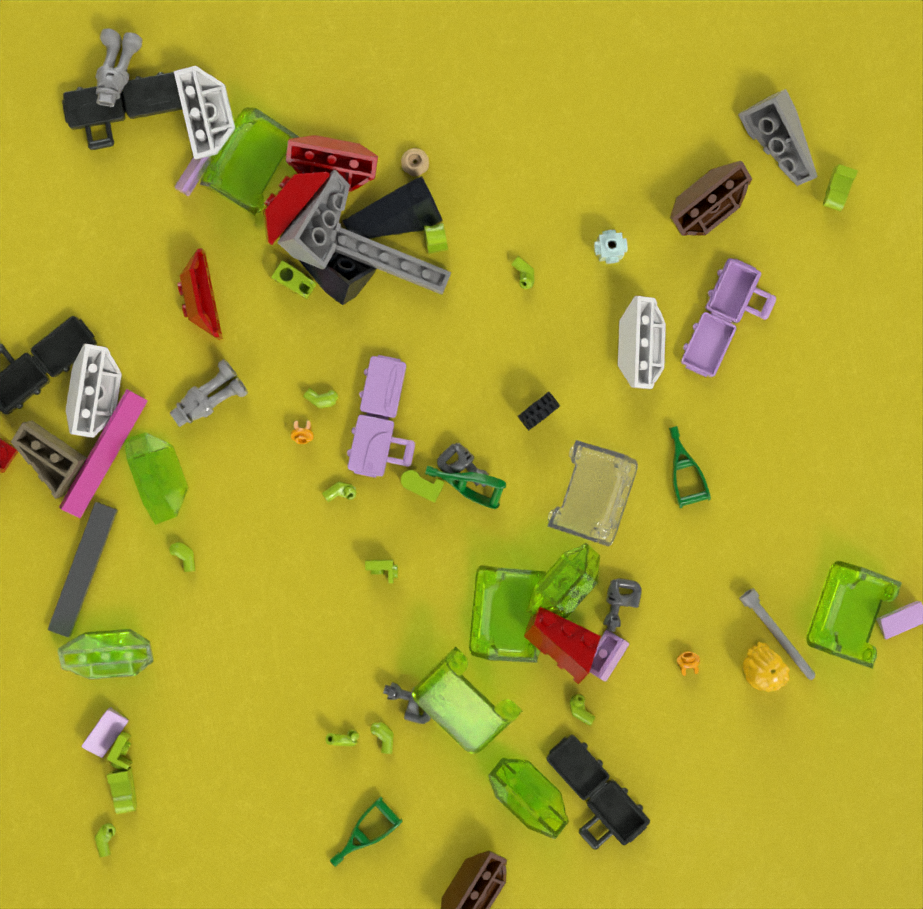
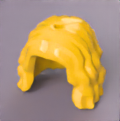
M758 642L757 645L748 649L742 669L746 675L747 682L753 688L759 691L770 692L773 690L777 691L787 684L790 679V669L777 653L769 649L768 644Z

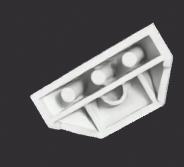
M197 66L174 71L194 159L197 160L218 154L236 129L225 84Z
M635 296L619 321L618 367L632 388L652 389L654 383L664 370L666 323L661 311L657 307L655 298Z
M84 344L72 366L66 404V416L70 434L93 438L106 426L117 407L122 373L107 347Z

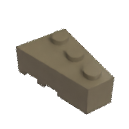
M34 421L22 423L11 441L25 461L31 464L38 473L40 480L44 481L49 487L55 499L67 493L87 457Z

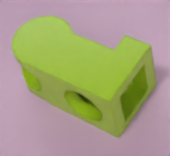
M840 164L833 169L823 206L842 211L858 170Z
M444 224L425 226L424 235L428 254L448 250Z
M283 260L271 277L272 280L282 284L305 299L309 298L317 285L306 277L305 274Z
M407 470L401 476V484L404 488L434 503L445 482L436 479L433 484L421 478L413 470Z
M132 768L111 771L107 774V779L111 787L116 814L136 811L137 801Z

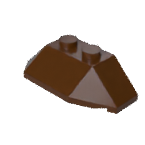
M737 161L711 169L676 198L670 219L680 235L706 236L741 207L748 185L752 181V177L744 163Z
M490 850L465 859L441 898V909H490L506 883L507 859Z

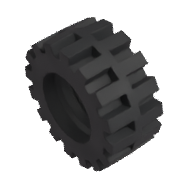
M548 392L519 414L518 418L529 431L558 409L560 405L553 395Z

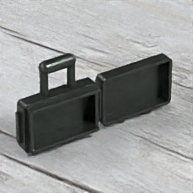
M158 72L155 76L145 78L137 76L134 80H129L120 93V98L116 99L114 107L96 103L98 97L96 94L97 86L85 89L78 87L74 91L63 93L64 100H62L66 123H68L72 130L85 128L88 148L90 150L112 147L114 145L111 123L124 121L126 118L125 113H127L130 119L182 110L174 72L166 74ZM105 124L107 138L93 141L91 127Z
M71 316L31 348L34 356L24 353L17 360H14L4 345L0 344V354L2 353L10 362V365L0 372V412L10 414L15 409H21L25 401L34 394L39 395L41 389L50 382L49 377L46 375L47 373L51 377H57L63 371L68 372L84 344L97 345L94 339L95 336L82 319L79 320L77 317Z
M574 735L565 736L549 751L550 754L547 755L546 759L582 800L590 797L586 803L595 816L579 829V834L594 850H597L612 835L622 845L631 843L650 823L649 818L643 812V806L641 804L636 805L627 795L628 789L625 787L621 788L614 779L606 783L610 776L602 767L603 761L600 759L596 760L587 750V743H581ZM600 820L609 831L597 841L588 829Z

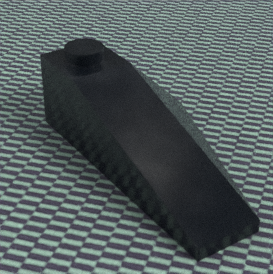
M421 176L343 220V223L348 231L368 239H373L381 236L424 231L425 226H434L442 222L443 219L432 194Z
M338 252L333 253L325 269H320L299 260L325 293L341 305L357 297L377 269Z

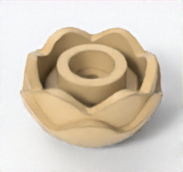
M409 149L401 158L402 169L413 177L420 176L428 170L429 158L421 149Z

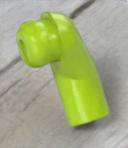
M518 256L511 265L520 272L519 284L521 288L529 289L535 282L534 269Z
M309 388L303 396L318 408L331 407L338 400V394L333 390L319 395Z
M337 482L322 494L330 502L337 496L352 500L356 497L357 492L352 484Z
M180 542L172 544L169 551L171 555H176L183 560L184 572L195 571L193 550Z
M581 694L573 695L570 700L572 715L591 726L595 716L585 710L584 696Z
M373 723L371 725V733L382 740L381 753L392 754L394 737L392 730L385 723Z
M349 730L347 735L329 733L325 741L328 745L354 746L358 743L359 733L354 730Z
M110 823L103 825L95 835L99 857L111 854L108 842L115 835L116 829Z

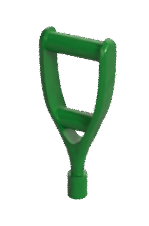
M678 426L669 428L671 438L674 439L675 444L672 480L679 508L703 500H711L710 491L700 467L685 450L679 439ZM680 454L686 457V459L678 461ZM694 466L705 491L680 498L676 472L677 470Z
M427 466L425 471L426 475L442 478L464 497L491 509H497L500 506L499 501L503 489L506 488V482L502 479L476 472L445 473L431 466ZM467 482H477L494 487L491 498L466 487Z
M379 797L359 818L344 849L330 859L333 866L336 867L341 863L347 854L384 839L403 822L402 818L399 819L387 806L382 797ZM376 806L393 826L377 838L369 840L358 826ZM354 837H355L361 844H354V842H353Z

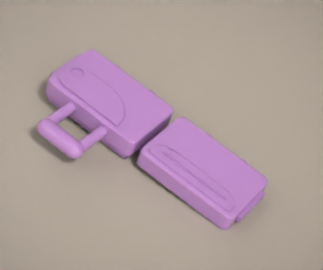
M729 258L723 269L718 270L719 278L714 289L708 292L710 298L705 307L711 314L705 312L701 315L699 322L693 325L695 331L689 344L686 343L683 346L685 352L681 363L686 366L685 368L704 377L716 375L736 331V326L731 324V322H740L744 311L766 320L776 302L775 295L756 288L761 272L756 270L755 267L737 259ZM753 292L767 298L761 312L747 306Z
M378 355V357L372 356L368 369L364 370L366 381L364 391H361L359 396L362 398L360 410L367 414L358 416L356 427L352 428V433L354 434L352 448L347 451V455L350 457L348 469L354 471L355 474L376 478V476L384 475L387 462L409 467L412 463L415 442L392 437L394 422L388 420V417L395 418L397 415L406 372V363L400 362L401 359ZM391 442L406 445L403 460L388 457Z

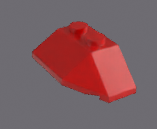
M313 135L289 139L286 162L293 167L297 174L328 172L330 174L332 170H336L350 184L349 192H352L375 179L378 155L359 143Z
M328 172L293 174L291 177L286 175L278 185L281 188L276 195L273 193L269 195L264 202L266 207L263 210L266 242L269 245L274 244L330 176Z
M199 248L180 274L181 282H178V290L180 296L184 295L185 304H182V310L185 318L188 317L189 321L216 339L221 340L223 337L206 252Z

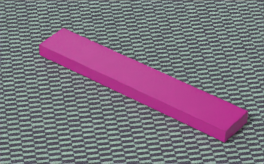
M126 389L59 506L61 510L81 518L148 400Z

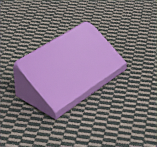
M208 156L195 160L193 157L175 185V188L186 196H190L212 161V158Z
M915 601L876 618L884 638H891L923 624L922 602Z
M606 630L599 641L590 673L603 681H607L628 648L629 643L611 631Z
M110 707L81 747L103 758L129 720Z

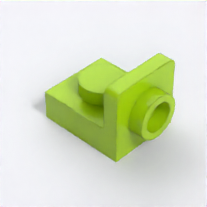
M393 559L365 561V570H371V574H384V570H388V583H394V578H398V564L394 565Z
M124 731L119 734L107 757V760L111 761V765L119 770L128 769L133 763L131 760L121 756L122 754H127L132 744L128 742L131 735Z

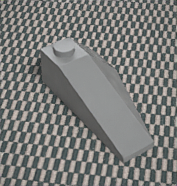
M786 89L765 98L738 114L748 135L753 140L756 139L764 147L763 150L767 155H772L779 163V167L797 186L817 177L797 110Z
M332 170L330 176L288 225L277 243L293 258L320 269H325L335 252L336 232L340 231L341 224H339L341 211L345 209L350 184L336 170Z

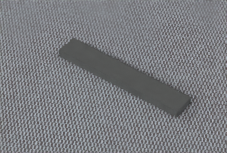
M95 502L49 624V631L68 638L71 637L116 517L117 509Z

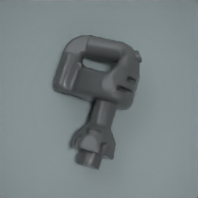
M461 443L450 445L437 459L439 469L445 473H460L466 469L468 472L489 475L485 470L478 469L472 463L474 456ZM457 452L459 459L451 464H447L446 461Z
M621 578L610 581L611 584L608 587L606 602L611 604L610 612L603 622L604 625H607L606 630L615 632L616 627H621V620L618 615L620 606L639 607L642 588L636 581ZM619 587L632 589L633 592L631 594H620Z
M393 682L391 686L385 685L383 694L388 695V700L400 698L409 701L404 716L405 720L418 724H425L430 721L436 704V697L433 693L431 694L426 690L413 687L412 691L409 692L402 690L398 684ZM426 702L424 713L420 715L419 704Z

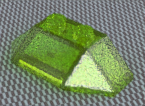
M146 432L126 439L124 443L127 462L143 505L154 524L156 525L177 517L189 487L174 446Z
M587 543L563 553L534 586L526 612L533 616L539 607H542L563 618H568L598 584L600 555Z
M131 629L84 632L58 648L62 669L70 670L88 679L136 676L154 661L150 641Z
M502 758L488 774L495 797L528 829L556 839L568 824L569 820L568 816H566L561 792L528 760Z

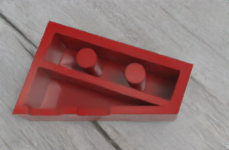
M541 606L531 616L524 637L544 655L548 654L558 663L557 666L561 670L564 668L570 673L577 684L589 674L601 638L600 635Z

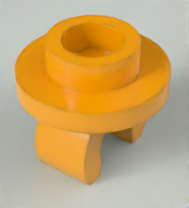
M295 421L294 430L291 432V439L298 444H307L312 441L314 434L311 431L310 421H307L305 428H299L298 421Z
M687 651L678 656L677 664L680 666L683 676L686 675L687 668H693L694 673L698 674L700 657L697 654Z

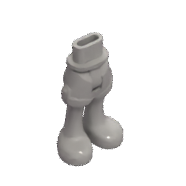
M103 29L100 39L106 46L107 54L103 66L99 67L96 73V94L98 95L96 103L114 107L116 99L120 98V93L128 83L129 74L127 73L130 59L134 53L140 50L143 40L139 35L131 32L125 33L122 40L116 31ZM122 44L121 58L118 66L114 68L115 60Z
M225 359L218 363L219 373L211 381L200 388L194 386L188 390L187 395L170 412L179 427L186 422L192 423L193 420L208 417L214 412L213 408L231 396L238 395L239 397H244L248 394L243 382L237 377L226 388L208 397L220 385L237 376L234 369Z

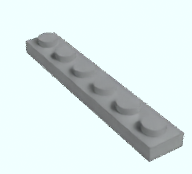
M341 227L340 231L336 232L334 241L336 243L335 252L441 295L443 294L451 272Z

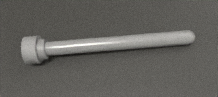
M754 588L745 592L739 600L745 607L748 606L749 609L752 608L804 675L809 680H813L815 678L814 671L759 603V594Z

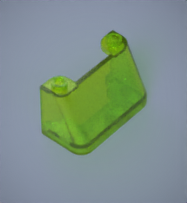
M246 107L235 120L236 129L213 158L202 177L200 185L246 212L256 215L265 206L262 193L281 160L287 155L288 140L299 138V136L257 108Z
M842 561L834 562L827 574L807 632V644L812 648L873 669L877 658V649L868 642L882 601H893L899 594L902 582L860 566Z
M480 565L478 567L475 577L469 638L471 655L486 660L537 663L540 650L528 641L524 634L533 615L535 593H541L546 587V571Z
M455 646L414 687L412 696L414 701L468 753L477 754L505 730L523 710L508 699L502 700L494 706L462 675L468 667V660Z

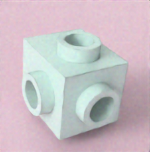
M616 230L603 231V235H599L597 241L594 242L595 255H599V262L606 261V264L617 263L619 259L623 258L624 252L628 250L627 240L622 238V233H616ZM615 242L616 247L611 249L608 247V243Z

